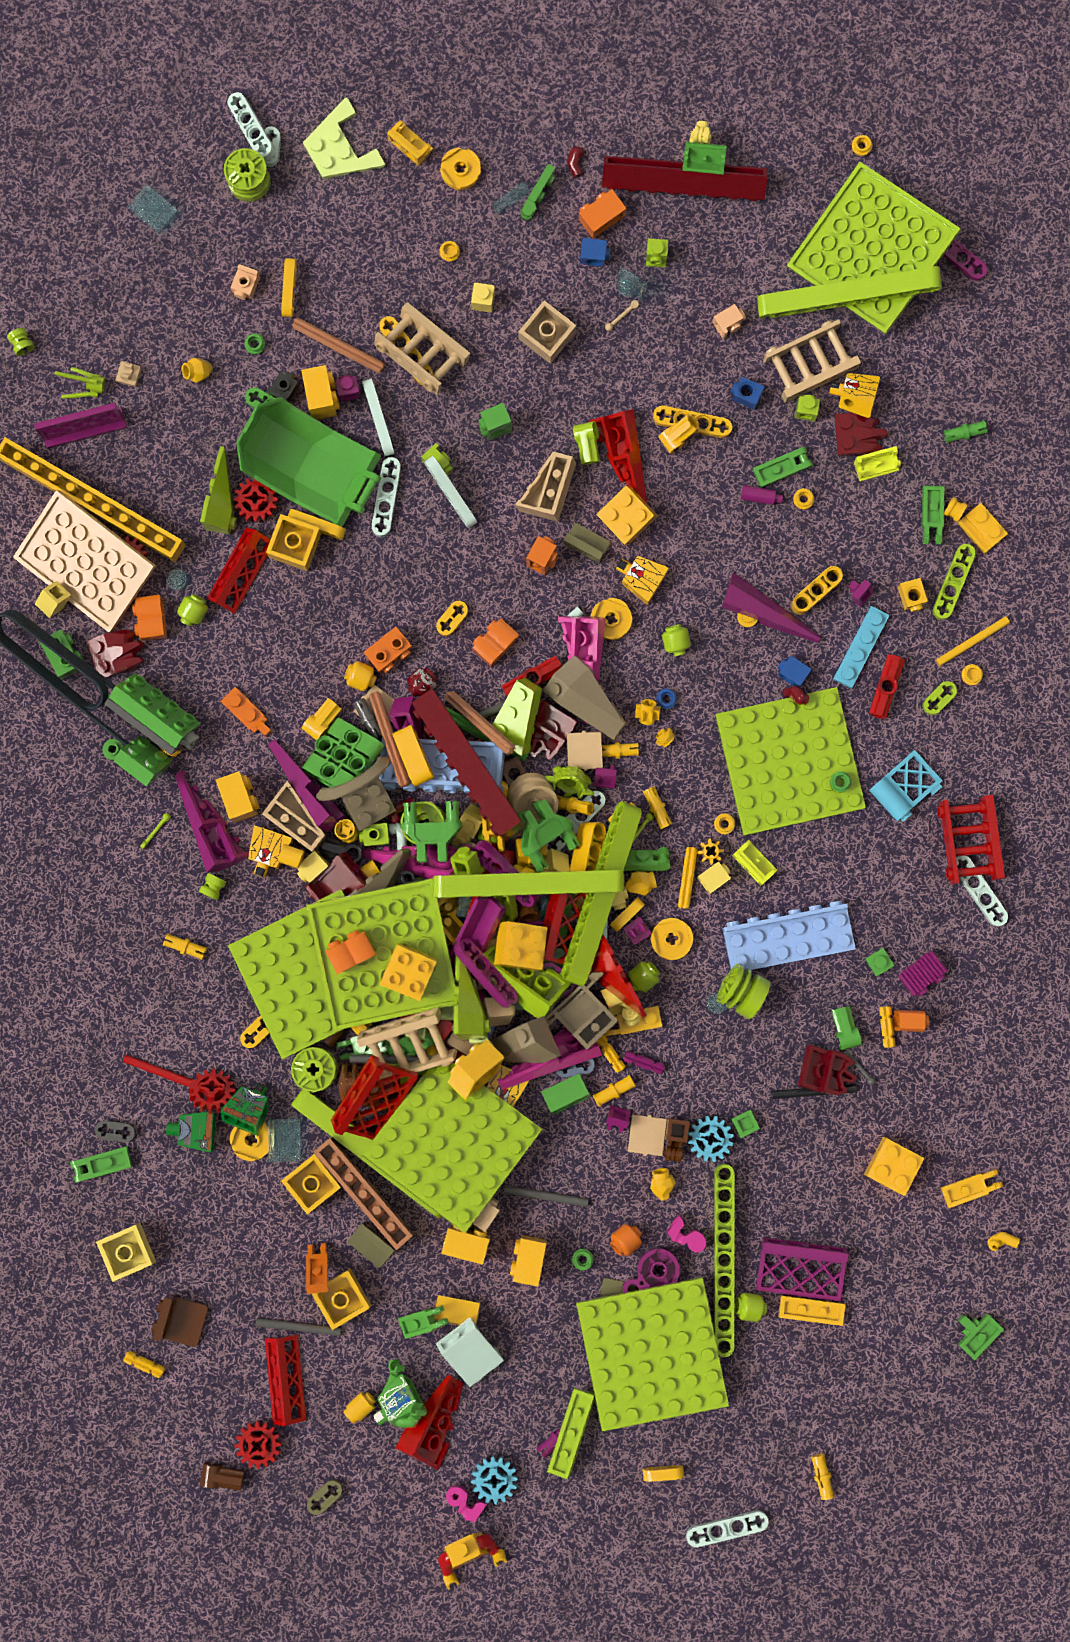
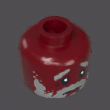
M418 667L407 678V683L410 685L407 689L415 697L418 695L422 696L429 690H434L437 687L436 680L438 678L427 667L424 669Z

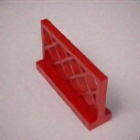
M570 893L550 894L543 927H547L544 960L564 965L568 953L564 942L572 938L574 930L569 922L576 917L579 919L581 910H578L574 901L581 896L585 900L586 893H579L573 898ZM571 904L575 914L567 918L564 910L566 906ZM566 924L570 934L562 939L559 930ZM561 945L565 955L559 959L553 958L555 948Z
M371 1055L331 1118L335 1133L343 1135L344 1132L373 1140L419 1077L417 1072L381 1062L379 1057ZM384 1070L392 1073L391 1076L380 1079ZM405 1076L409 1077L407 1082L398 1085L397 1079ZM395 1081L396 1086L384 1090L382 1085ZM381 1087V1092L369 1095L373 1088ZM395 1092L399 1093L397 1098L387 1100V1095ZM382 1097L385 1098L386 1102L373 1106L372 1101ZM370 1102L371 1108L359 1112L362 1105ZM388 1108V1112L385 1115L377 1117V1111ZM374 1113V1119L363 1123L362 1117ZM360 1119L361 1124L353 1127L349 1126L351 1121ZM378 1124L374 1133L366 1131L367 1127Z

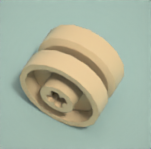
M538 773L523 774L518 776L508 789V801L517 814L522 810H525V812L530 810L537 821L539 818L532 803L537 800L542 801L543 799L547 800L554 814L558 810L559 801L556 793L544 775Z

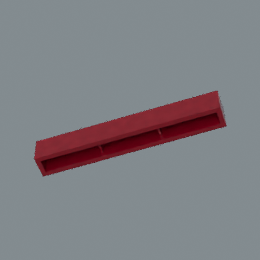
M604 156L602 187L608 190L626 189L630 192L643 190L649 193L667 192L670 195L682 193L694 197L707 195L710 198L721 196L733 200L739 198H747L751 201L765 200L768 177L767 168L724 165V174L683 171L682 161Z
M431 689L413 701L412 704L415 707V710H413L414 715L419 721H424L426 724L423 727L430 738L434 736L437 741L434 745L441 754H446L448 758L445 761L450 769H456L459 775L456 778L462 787L467 786L470 790L467 795L474 804L478 802L481 809L478 811L485 821L489 819L492 826L489 828L495 837L500 836L505 841L524 828V823L436 692Z

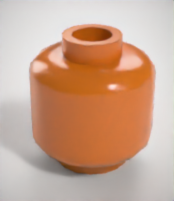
M623 1224L612 1233L610 1245L619 1256H630L641 1246L640 1236L642 1234L636 1226L633 1225L631 1227L628 1224Z

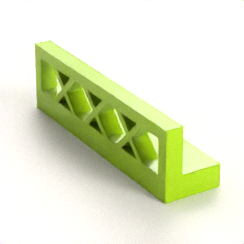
M577 1388L573 1389L549 1464L548 1473L565 1479L571 1476L595 1401V1393L593 1391L586 1392Z

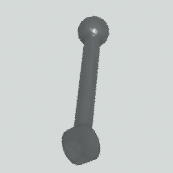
M846 1049L844 1054L855 1061L854 1064L865 1076L867 1083L874 1085L875 1079L870 1077L853 1057L852 1051Z

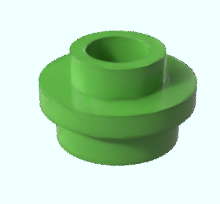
M259 334L249 335L245 339L246 350L251 354L261 353L265 348L264 338ZM254 341L259 343L256 348L251 346Z
M116 739L106 741L103 745L104 756L114 760L120 749L123 748V744ZM111 746H116L114 753L109 751Z
M839 771L831 776L830 786L834 791L842 793L850 788L851 778L847 773ZM837 779L844 781L843 786L837 785Z
M578 1249L572 1257L573 1265L579 1270L589 1269L593 1264L592 1253L587 1249ZM580 1256H586L587 1261L585 1263H580Z

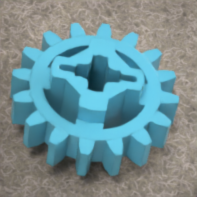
M705 1116L704 1122L700 1118L697 1119L699 1124L697 1126L692 1124L691 1126L694 1131L688 1133V1135L692 1136V1139L687 1142L694 1145L690 1149L691 1152L697 1150L696 1157L699 1158L703 1155V1159L706 1162L709 1157H711L713 1162L716 1161V1156L723 1159V1152L730 1153L727 1146H733L729 1138L734 1136L727 1132L731 1127H724L725 1121L723 1119L718 1123L717 1116H714L712 1120H710L709 1116ZM709 1125L708 1130L705 1132H698L703 1126ZM717 1127L723 1131L724 1138L719 1137ZM710 1133H713V1137H715L717 1140H720V1142L712 1141L709 1145L708 1141L705 1140V1138H702L701 1136L706 1137L710 1136ZM696 1139L701 1140L704 1144L703 1151L698 1147ZM717 1145L722 1146L718 1151L711 1153Z
M492 1455L490 1461L484 1457V1464L482 1465L477 1462L476 1467L478 1471H472V1475L476 1477L471 1479V1484H476L473 1491L480 1492L479 1499L485 1496L486 1503L493 1499L494 1504H497L500 1498L505 1502V1495L510 1497L513 1495L510 1489L517 1488L513 1481L518 1480V1476L512 1475L516 1469L515 1467L509 1468L510 1461L508 1460L504 1463L503 1456L495 1460V1456ZM498 1466L503 1468L507 1474L500 1472ZM490 1467L486 1475L480 1476L484 1469ZM492 1475H496V1479H500L497 1480V1484H493L490 1480ZM507 1485V1487L499 1493V1489L501 1488V1486ZM482 1486L489 1488L491 1493L487 1492Z

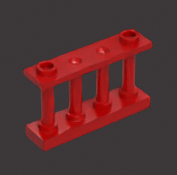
M993 795L983 796L978 804L949 807L948 800H943L937 807L938 817L942 820L948 863L946 878L948 881L950 880V885L960 883L959 877L988 874L991 876L992 881L1005 878ZM975 812L983 815V822L980 825L952 827L950 815ZM975 833L985 835L986 843L984 845L954 847L953 836ZM984 853L988 855L989 863L987 866L957 868L956 856Z

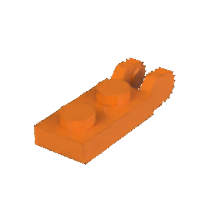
M321 1243V1254H315L313 1244L308 1245V1255H306L307 1294L329 1292L326 1243Z

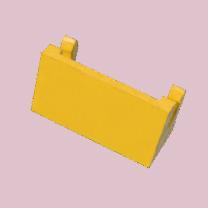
M401 120L387 132L388 140L418 166L433 151L431 145L425 143Z
M438 1295L436 1307L443 1305L444 1311L436 1315L434 1314L435 1321L447 1318L450 1324L460 1325L470 1317L476 1324L480 1303Z

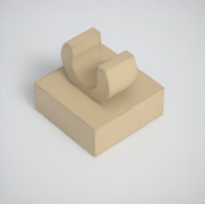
M121 361L115 381L136 387L142 369L141 366Z

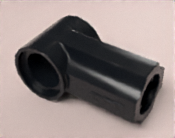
M326 837L323 843L321 855L335 858L345 851L349 854L352 849H357L359 856L354 860L355 863L359 864L364 859V852L357 845Z

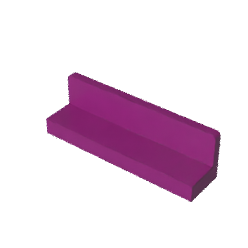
M494 896L478 897L475 899L449 953L452 968H455L456 964L454 946L464 938L470 939L483 954L485 953L506 910V907ZM476 961V966L478 967L480 962Z

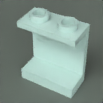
M470 1317L436 1343L441 1355L469 1387L479 1382L483 1376L504 1361L498 1349L492 1347Z

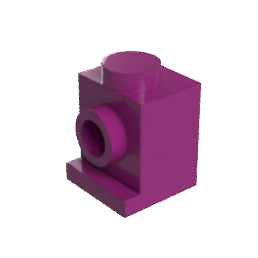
M344 375L336 380L341 402L361 398L356 376Z

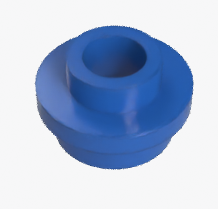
M671 689L660 690L656 697L658 706L666 710L673 708L677 702L676 693ZM666 695L670 697V702L668 703L663 701V697Z

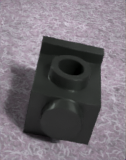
M288 371L286 374L280 372L271 388L268 389V394L274 398L282 397L287 402H290L299 388V383L296 381L297 377ZM284 382L288 384L286 388L280 387Z

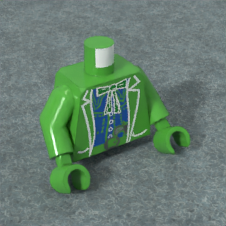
M399 1359L391 1360L388 1364L390 1370L388 1381L382 1393L378 1396L382 1409L373 1416L380 1426L388 1421L399 1428H413L428 1411L413 1381L401 1374L405 1370V1366L403 1364L399 1365Z

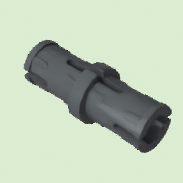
M365 698L360 699L359 702H354L353 706L362 719L360 722L366 726L369 734L378 739V736L379 738L382 737L375 713L372 714Z

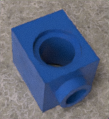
M583 238L580 264L604 267L605 260L609 261L610 248H607V241Z
M741 377L739 382L735 381L730 392L734 394L732 400L755 410L764 386ZM748 389L751 395L744 396L741 390Z
M792 655L788 660L784 658L777 667L780 670L778 673L779 677L798 687L801 686L811 671V668Z

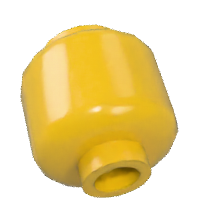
M356 661L353 664H349L344 679H346L348 686L359 691H365L368 687H373L376 676L373 675V667Z

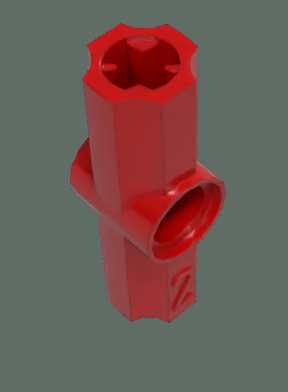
M887 655L879 682L876 685V692L868 713L869 715L879 719L887 718L905 662L901 657ZM883 682H888L891 685L892 689L890 692L882 689Z
M555 655L534 668L527 669L523 674L501 685L508 697L516 680L527 679L530 674H536L539 677L538 681L534 684L540 687L541 684L550 680L562 665Z

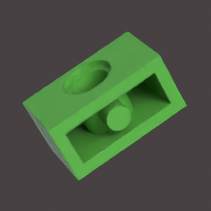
M504 403L480 412L479 428L483 437L487 436L489 441L512 432L511 419Z

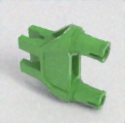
M546 799L542 801L537 800L532 803L539 818L537 821L530 810L526 812L522 810L517 814L525 825L523 828L521 850L524 856L530 858L537 873L549 867L540 852L541 847L557 836H562L568 850H573L581 844L572 830V821L554 814Z
M446 801V821L438 823L417 822V803L410 802L411 811L410 804L403 803L404 822H402L401 828L417 844V862L427 863V846L437 845L439 862H448V844L463 827V822L459 820V801H453V810L452 802Z

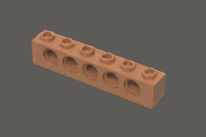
M332 1137L314 1151V1154L396 1250L414 1235L411 1229Z

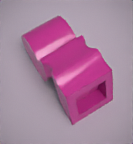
M678 1215L666 1231L670 1235L671 1240L681 1245L687 1243L689 1249L693 1252L703 1251L706 1246V1240L702 1233L694 1229L686 1234H682L681 1229L684 1226V1222Z
M452 1485L446 1494L447 1502L451 1506H459L458 1512L463 1515L465 1520L475 1523L487 1505L486 1500H477L474 1506H470L467 1503L468 1490L462 1485Z

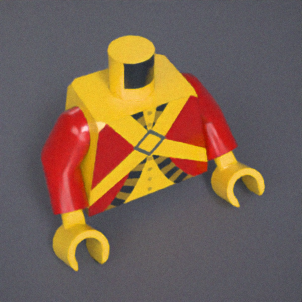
M482 1532L468 1535L445 1546V1552L439 1556L438 1562L444 1575L443 1580L447 1589H450L449 1585L456 1582V1585H459L453 1570L489 1553L492 1555L496 1567H499L498 1561L503 1560L507 1563L504 1550L499 1549L491 1536L482 1534Z

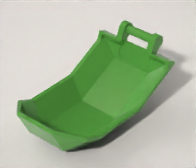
M282 397L256 405L236 442L239 465L242 472L295 504L343 527L351 510L361 515L363 514L364 506L373 489L382 479L372 472L381 457L380 454L332 430ZM367 479H369V481H368V483H367L365 489L363 490V492H362V494H361V496H360L358 502L355 503V501H356V499L358 498V496H359V494H360V492H361L363 486L365 485Z

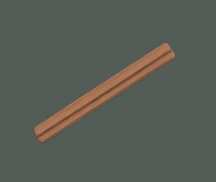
M300 318L294 320L292 326L295 330L379 374L383 371L385 365L382 361Z
M376 691L371 693L369 698L400 787H406L411 782L393 738L394 732L382 696Z
M454 691L446 693L445 700L506 755L514 753L515 745Z

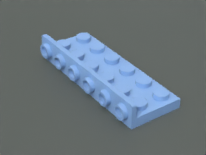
M382 737V744L385 747L380 753V756H389L384 739ZM432 739L419 740L433 772L434 779L414 787L412 782L406 787H400L391 762L387 769L378 776L385 790L392 791L396 788H403L405 791L423 789L426 792H436V790H444L446 793L464 791L467 794L470 792L467 786L462 787L456 778L459 775L456 769H450L445 761L448 757L445 753L441 754L434 745L437 741ZM469 741L503 792L504 788L501 784L505 753L493 742Z
M842 901L829 903L830 907L822 908L821 905L809 907V911L801 912V909L788 911L789 915L780 916V913L770 914L768 919L760 920L759 917L747 919L748 923L739 924V921L726 923L727 927L722 929L730 968L732 969L734 965L739 963L744 966V970L747 968L753 970L855 950L847 910L849 908L848 903L842 904Z

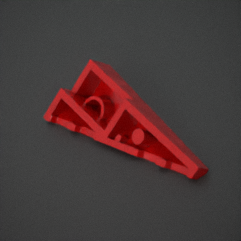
M634 409L589 420V422L595 421L597 424L598 432L600 433L598 441L599 443L604 442L608 448L609 453L606 456L620 482H626L627 486H631L647 503Z

